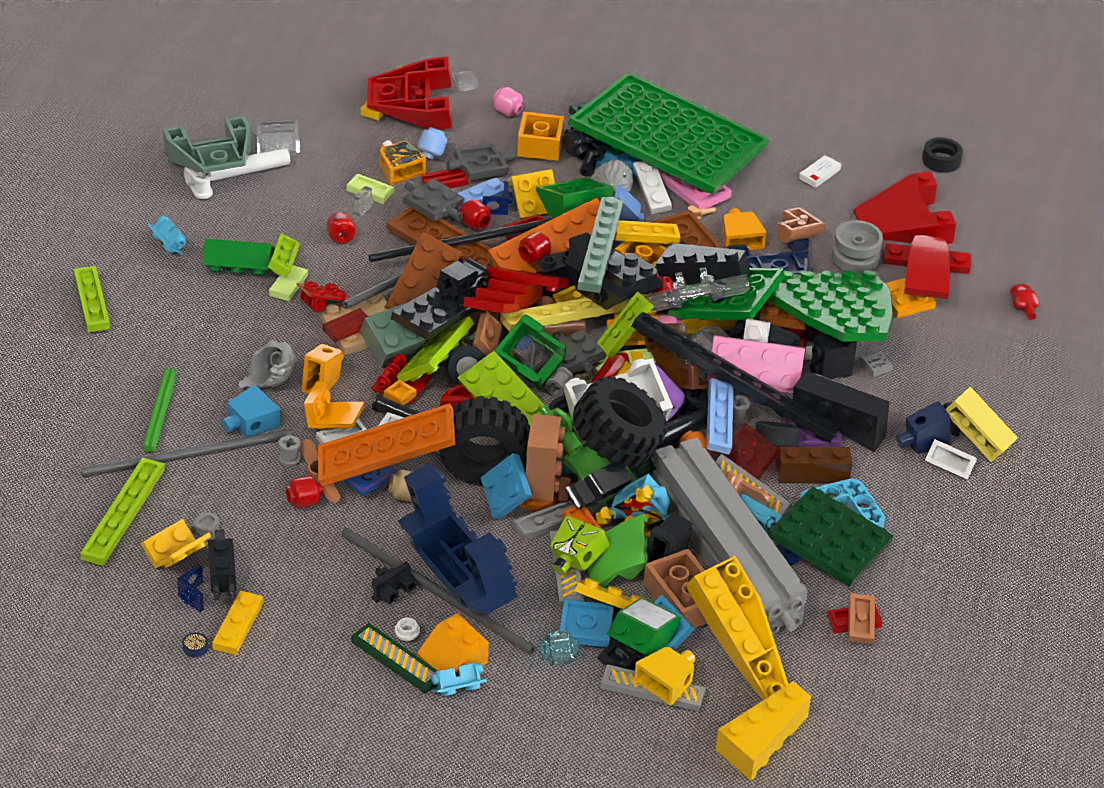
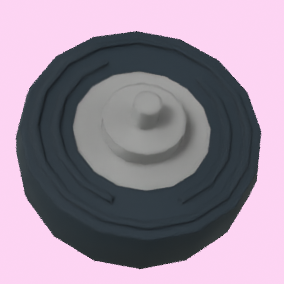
M470 345L454 349L446 363L447 372L451 380L461 385L457 377L485 357L483 352L477 347Z

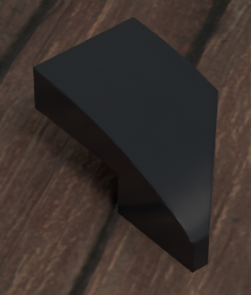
M615 640L599 654L598 660L606 666L608 664L635 671L636 662L645 657L638 651L632 654Z

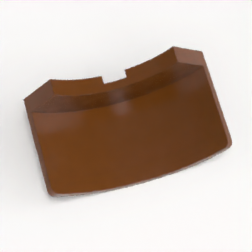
M664 323L686 336L683 323ZM644 336L647 351L652 352L656 361L655 364L678 387L684 389H706L709 387V382H707L708 375L699 369L696 364L687 359L680 358L676 352L662 347L652 338Z

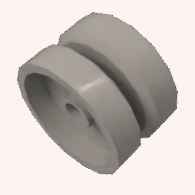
M857 220L844 222L839 225L835 232V244L832 253V259L836 266L844 271H852L854 273L874 270L879 264L880 249L883 241L879 228L871 223Z

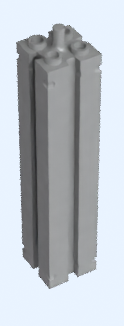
M698 438L680 442V448L674 449L672 445L656 449L653 464L657 470H653L652 478L659 486L666 488L670 498L668 507L670 512H675L693 523L690 541L709 568L736 556L761 598L772 635L776 634L781 626L791 632L797 626L802 625L804 609L802 607L806 604L807 588L803 583H800L799 577L712 457L701 446Z

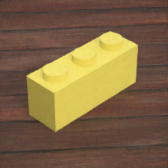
M971 387L945 409L950 415V419L990 462L1001 455L1018 438Z

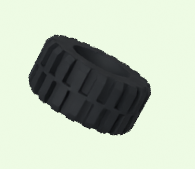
M609 376L593 381L574 406L573 421L576 431H579V437L582 441L585 440L587 446L591 450L596 451L598 456L601 458L605 457L608 459V462L613 464L619 463L620 466L632 467L645 463L664 440L667 433L666 418L663 416L661 407L656 405L657 402L654 398H650L644 389L641 390L633 382L629 383L623 378L616 379L615 376Z
M477 396L473 400L471 398L465 399L462 404L459 402L452 407L454 410L455 445L439 450L440 459L450 473L454 472V476L460 480L462 478L466 479L467 483L473 484V482H476L479 485H483L481 477L512 453L518 454L523 468L526 467L530 425L526 416L523 413L521 414L520 409L515 405L512 407L511 403L504 399L499 401L497 397H490L489 399L484 398V396ZM474 437H491L501 443L479 445L469 439Z

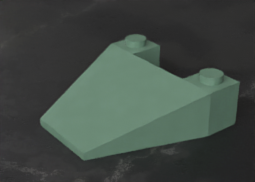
M245 115L226 118L225 138L191 143L184 126L164 128V150L170 162L202 173L242 167L246 165L251 150L250 125Z

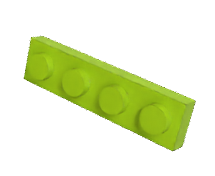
M96 266L75 268L74 277L87 332L110 329V321Z

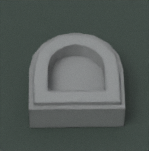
M214 513L200 514L192 523L191 531L201 535L210 533L211 538H214L215 530L220 529V520Z

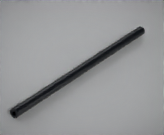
M554 218L442 239L440 241L452 247L523 233ZM416 245L371 253L368 255L369 261L371 263L411 255Z

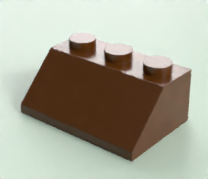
M775 447L779 483L830 484L850 479L852 469L850 447Z

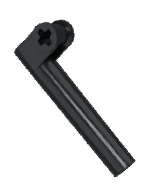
M686 390V402L681 408L684 416L667 423V433L657 448L679 440L688 431L695 432L707 428L708 396L703 390Z

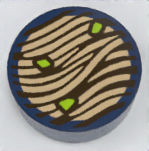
M198 632L186 635L182 641L184 653L190 657L204 655L208 650L207 637Z

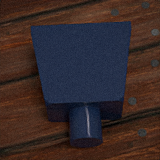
M939 401L906 418V431L896 435L897 443L901 448L911 445L917 454L929 452L934 439L950 446V415Z

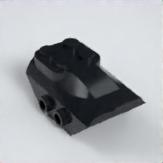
M585 232L569 239V255L564 263L576 290L605 310L632 298L636 292L646 296L663 286L661 279L657 277V269L652 264L644 261L634 253L622 255L612 249L600 293L578 290V281L591 235Z

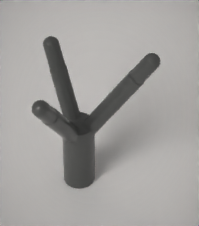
M535 343L531 345L529 366L518 353H514L515 358L521 364H524L534 372L542 368L550 359L547 357L534 366ZM526 380L527 387L533 388L534 385Z

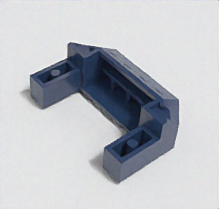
M428 463L406 475L404 479L415 511L399 519V525L411 537L412 541L410 543L416 553L463 608L476 615L484 616L517 598L515 590L517 582L510 573L512 565L505 556L507 548L500 538L496 539L491 532L478 538L475 531L472 530L470 532L468 530L465 520L462 517L458 518L456 516L454 508L449 503L451 496L443 484L446 482V479L441 470H435Z

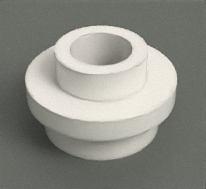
M409 617L400 619L395 626L396 637L403 641L414 640L420 634L419 625L414 619Z

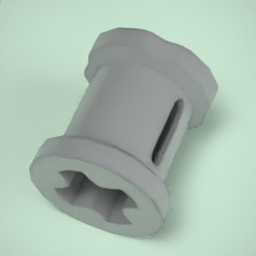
M558 367L554 372L553 378L548 379L545 383V388L551 395L559 397L564 393L565 384L569 380L574 379V376L567 368Z
M733 396L732 425L742 426L748 421L747 410L750 407V401L745 396Z
M293 435L282 437L279 440V447L281 448L279 461L286 467L296 466L300 462V454L298 453L300 441Z

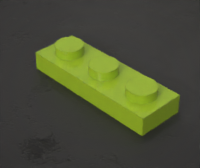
M280 233L268 268L277 275L288 277L300 242Z
M639 292L635 293L597 342L608 357L615 356L636 330L631 327L634 319L642 312L648 314L654 307Z

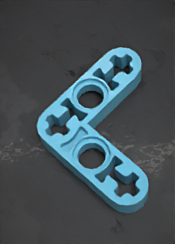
M852 478L815 487L825 494H836L837 497L833 498L834 500L848 504L851 510L863 515L877 526L884 528L885 515L860 480ZM809 489L804 490V491L801 493L800 498H801ZM858 504H867L869 507L861 508Z

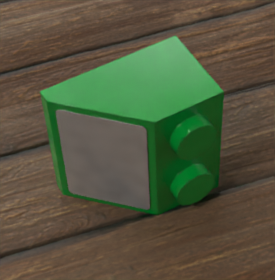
M641 597L617 613L606 635L649 656L667 647L682 617Z

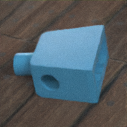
M256 385L230 400L227 404L228 417L221 420L222 427L226 432L237 428L245 437L254 436L281 426L280 408Z

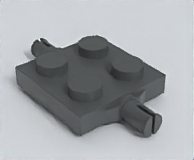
M493 143L454 149L456 161H447V169L460 168L469 180L496 177L508 174L509 167L505 161L515 160L516 154L514 151L502 153L497 150Z
M435 179L422 186H417L411 181L405 184V189L409 190L410 193L404 196V204L433 222L446 216H451L457 221L462 220L463 213L456 210L464 203V197Z
M582 329L567 337L560 331L555 332L553 338L566 346V358L559 367H565L572 373L585 370L591 377L596 375L597 369L593 365L606 358L605 352L587 332ZM544 348L546 356L551 358L553 353Z

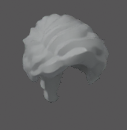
M611 159L601 164L600 167L595 169V174L591 177L592 180L612 185L613 197H615L617 185H622L628 192L631 191L633 186L632 170L620 160Z
M271 340L265 346L258 349L253 354L251 365L248 369L249 376L239 381L237 388L239 390H247L254 385L258 388L282 385L283 382L288 380L297 361L291 346L287 342L279 343Z

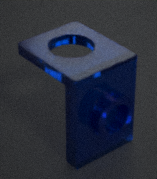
M504 181L503 196H483L482 203L485 206L489 202H497L499 204L497 209H490L491 215H508V205H512V192H508V181Z
M200 564L177 578L178 596L185 604H189L199 613L204 611L203 593L196 588L203 583V568ZM197 574L196 579L190 584L188 582L190 577Z

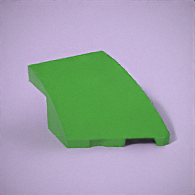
M588 446L583 447L573 456L569 454L564 456V464L578 475V482L589 474L611 464V462H608V459L605 457L601 458L598 456V453L591 450ZM625 466L630 476L632 477L631 483L636 481L637 479L630 471L628 466ZM617 493L598 502H604L606 500L614 501Z
M643 514L635 516L605 533L610 543L609 547L587 568L590 578L599 582L598 586L605 588L617 575L632 580L645 568V564H647L646 548L648 537L644 535V523L648 522L647 516Z

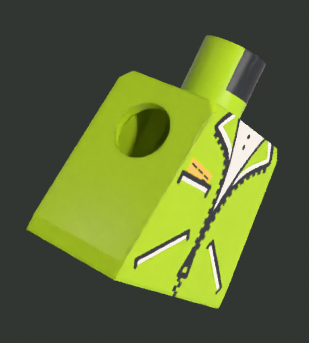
M566 516L550 547L556 559L552 565L553 569L561 575H564L570 566L580 571L586 570L610 545L604 530Z

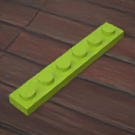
M142 457L81 551V560L101 566L105 565L165 471L164 463Z

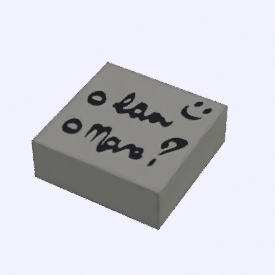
M882 352L863 357L861 364L872 377L891 372L893 369L892 363Z

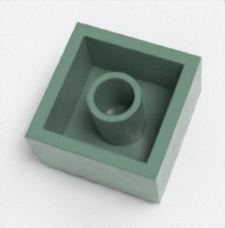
M404 303L366 317L362 324L360 333L381 368L391 363L395 355L403 354L406 358L416 355L426 340L391 320L392 311L403 306Z

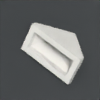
M935 439L925 461L967 480L977 460L976 457Z

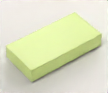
M356 174L346 185V191L384 204L394 193V187Z
M292 266L288 277L280 275L269 289V296L290 302L299 289L296 284L305 281L308 276V270Z

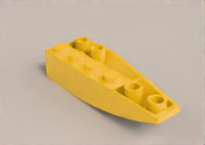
M736 556L695 575L685 585L719 643L755 692L764 700L788 685L761 598Z

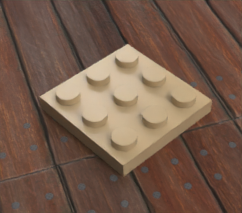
M379 293L349 309H344L343 301L326 305L323 311L318 312V316L343 354L347 355L369 348L360 333L362 324L366 317L387 310L384 308L387 302L382 294Z

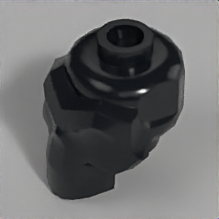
M574 127L565 130L562 144L569 154H574L576 158L585 156L591 148L600 149L601 153L605 152L601 143L592 136L577 131Z

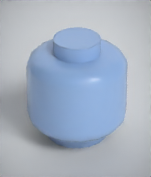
M429 127V130H423L417 145L418 149L422 151L423 155L432 160L434 156H442L447 143V138L444 136L445 133Z

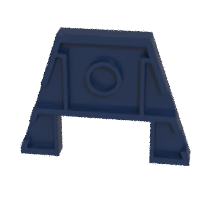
M808 238L789 242L791 252L752 255L746 244L727 246V249L745 250L749 268H784V271H789L793 274H801V271H807Z

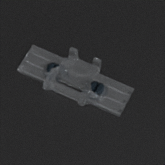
M704 267L700 268V283L686 285L682 272L675 273L677 281L673 283V289L643 296L654 305L650 311L654 312L680 308L688 298H696L701 295L709 296L713 301L722 300L728 296L746 293L750 287L747 274L714 281L713 275H708L707 269Z

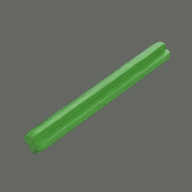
M166 368L163 372L143 441V450L145 452L153 453L156 450L176 379L175 369Z

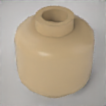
M400 469L396 474L391 475L388 490L392 493L394 499L412 503L404 477L413 471Z

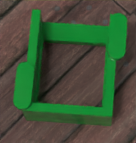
M524 314L495 349V352L515 373L532 383L540 391L566 358V346L542 331L543 325ZM525 335L553 353L552 357L538 374L509 356Z

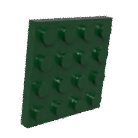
M813 486L782 516L768 533L770 539L849 587L891 543L894 536L883 527L877 526L863 515L854 512L843 503L834 500Z

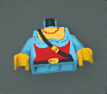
M649 474L641 477L617 491L612 507H603L600 512L596 513L597 523L599 525H606L611 522V519H626L628 516L635 517L645 514L650 516L646 527L654 522L660 526L669 516L666 512L670 504V498L666 488L659 486Z

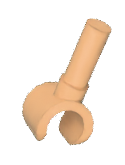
M694 205L688 207V210H691L698 219L702 215L716 212L715 207L699 209Z

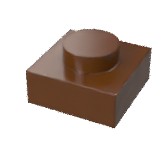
M562 473L558 501H568L569 496L565 489L575 484L574 481H571V474Z

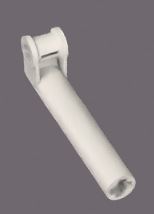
M287 148L252 154L248 156L245 166L207 173L184 167V177L194 196L199 199H206L213 195L210 181L290 165V155Z

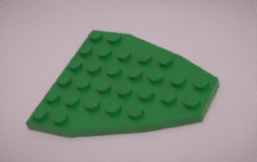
M784 271L785 277L767 299L807 325L843 342L886 341L892 322L890 289L873 271H863V273H854L852 271H843L842 273L801 271V274Z

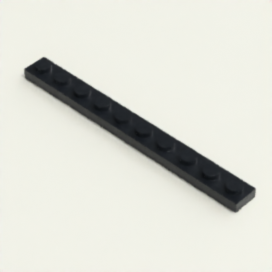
M645 312L640 313L634 319L631 327L635 328L641 335L652 338L660 346L676 352L680 358L693 362L699 369L710 372L722 382H727L735 387L738 392L751 396L757 403L768 406L779 416L786 417L795 422L798 427L814 433L818 439L830 443L841 428Z

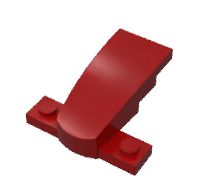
M917 235L913 239L912 246L885 243L883 264L907 267L904 294L948 299L950 272L969 274L971 253L948 251L945 239L935 236Z
M485 266L489 268L485 275L488 276L487 280H489L488 288H476V296L464 297L463 306L497 313L516 312L538 301L542 296L543 286H546L547 291L559 292V288H568L569 279L496 266Z

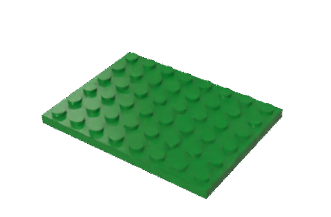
M629 72L573 114L568 122V125L574 127L577 131L584 132L596 140L603 141L614 149L628 153L631 157L638 158L648 165L657 167L668 175L675 176L685 183L692 184L712 195L766 148L769 143V138Z

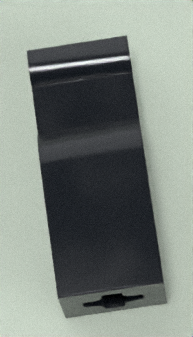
M468 258L464 263L456 261L440 271L436 288L452 297H456L470 289L475 284L477 278L485 276L489 268L471 258Z
M611 463L589 474L583 480L566 487L565 491L575 508L579 510L594 501H601L617 493L618 490L631 483L632 477L626 467L620 466L619 463Z

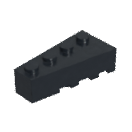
M670 243L656 262L659 276L671 278L674 287L710 286L713 282L717 285V281H721L724 285H744L750 276L745 250Z
M807 371L793 386V400L840 426V433L869 450L875 452L886 437L890 401Z

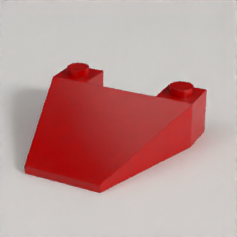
M449 57L427 58L367 78V108L429 129V127L437 130L452 129V111L449 96L432 98V90L452 88Z
M931 171L911 173L854 208L857 221H865L878 227L882 233L883 240L913 243L915 236L928 235L943 238L947 244H953L957 223L951 211L930 212L927 205L934 204L937 190V182Z

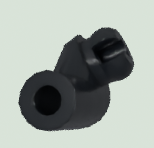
M591 148L588 150L580 169L582 176H589L595 160L601 159L602 153L600 149Z

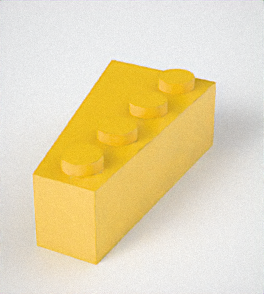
M792 681L719 728L715 750L752 781L757 771L769 762L770 756L783 746L785 739L788 736L790 737L808 717L811 696Z

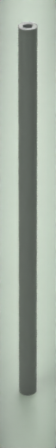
M286 429L82 467V476L86 477L134 468L142 457L158 462H166L279 441L282 437L292 435V430Z

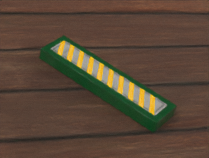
M366 624L351 636L353 644L424 694L437 685H433L431 675L437 671L435 668L372 624Z

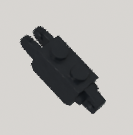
M224 529L215 530V539L208 540L211 593L214 595V600H220V592H228L229 598L235 599L236 572L233 538L225 539Z

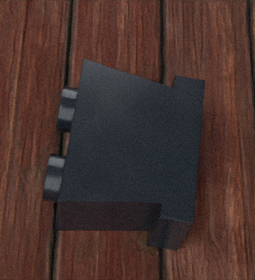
M569 250L547 255L535 261L536 273L569 279L568 288L574 286L564 263L569 255ZM543 286L542 296L553 297V294L558 293L547 291L546 286ZM559 288V292L567 288Z
M830 335L815 336L811 364L809 365L810 373L829 380L842 375L844 378L852 376L858 341L843 342Z
M672 512L659 527L653 528L647 547V563L688 549L693 523Z

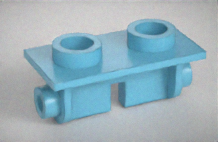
M159 217L155 226L150 223L148 224L153 231L152 235L164 243V249L172 254L177 252L184 255L180 248L186 244V238L175 228V225L168 217Z
M742 493L741 499L768 535L769 530L783 515Z
M476 662L458 666L459 676L457 677L454 668L436 671L435 674L431 675L433 685L437 684L438 688L432 689V692L441 693V696L455 694L456 689L465 687V690L480 688V683L487 682V679L480 678V674L483 673L481 663L476 664Z

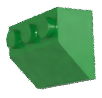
M585 177L536 187V192L549 216L556 218L593 199L598 198L601 202L602 197H613V186Z
M205 238L203 265L208 267V271L221 272L222 268L230 269L231 273L243 274L244 270H252L254 275H265V272L272 271L268 268L274 246L269 243Z

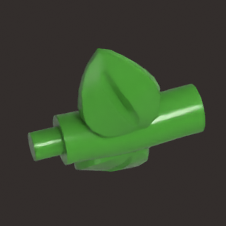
M543 405L539 409L542 415L561 417V427H565L564 441H560V443H563L565 450L570 456L578 453L583 448V445L573 432L574 421L570 416L559 408L550 410L547 405Z

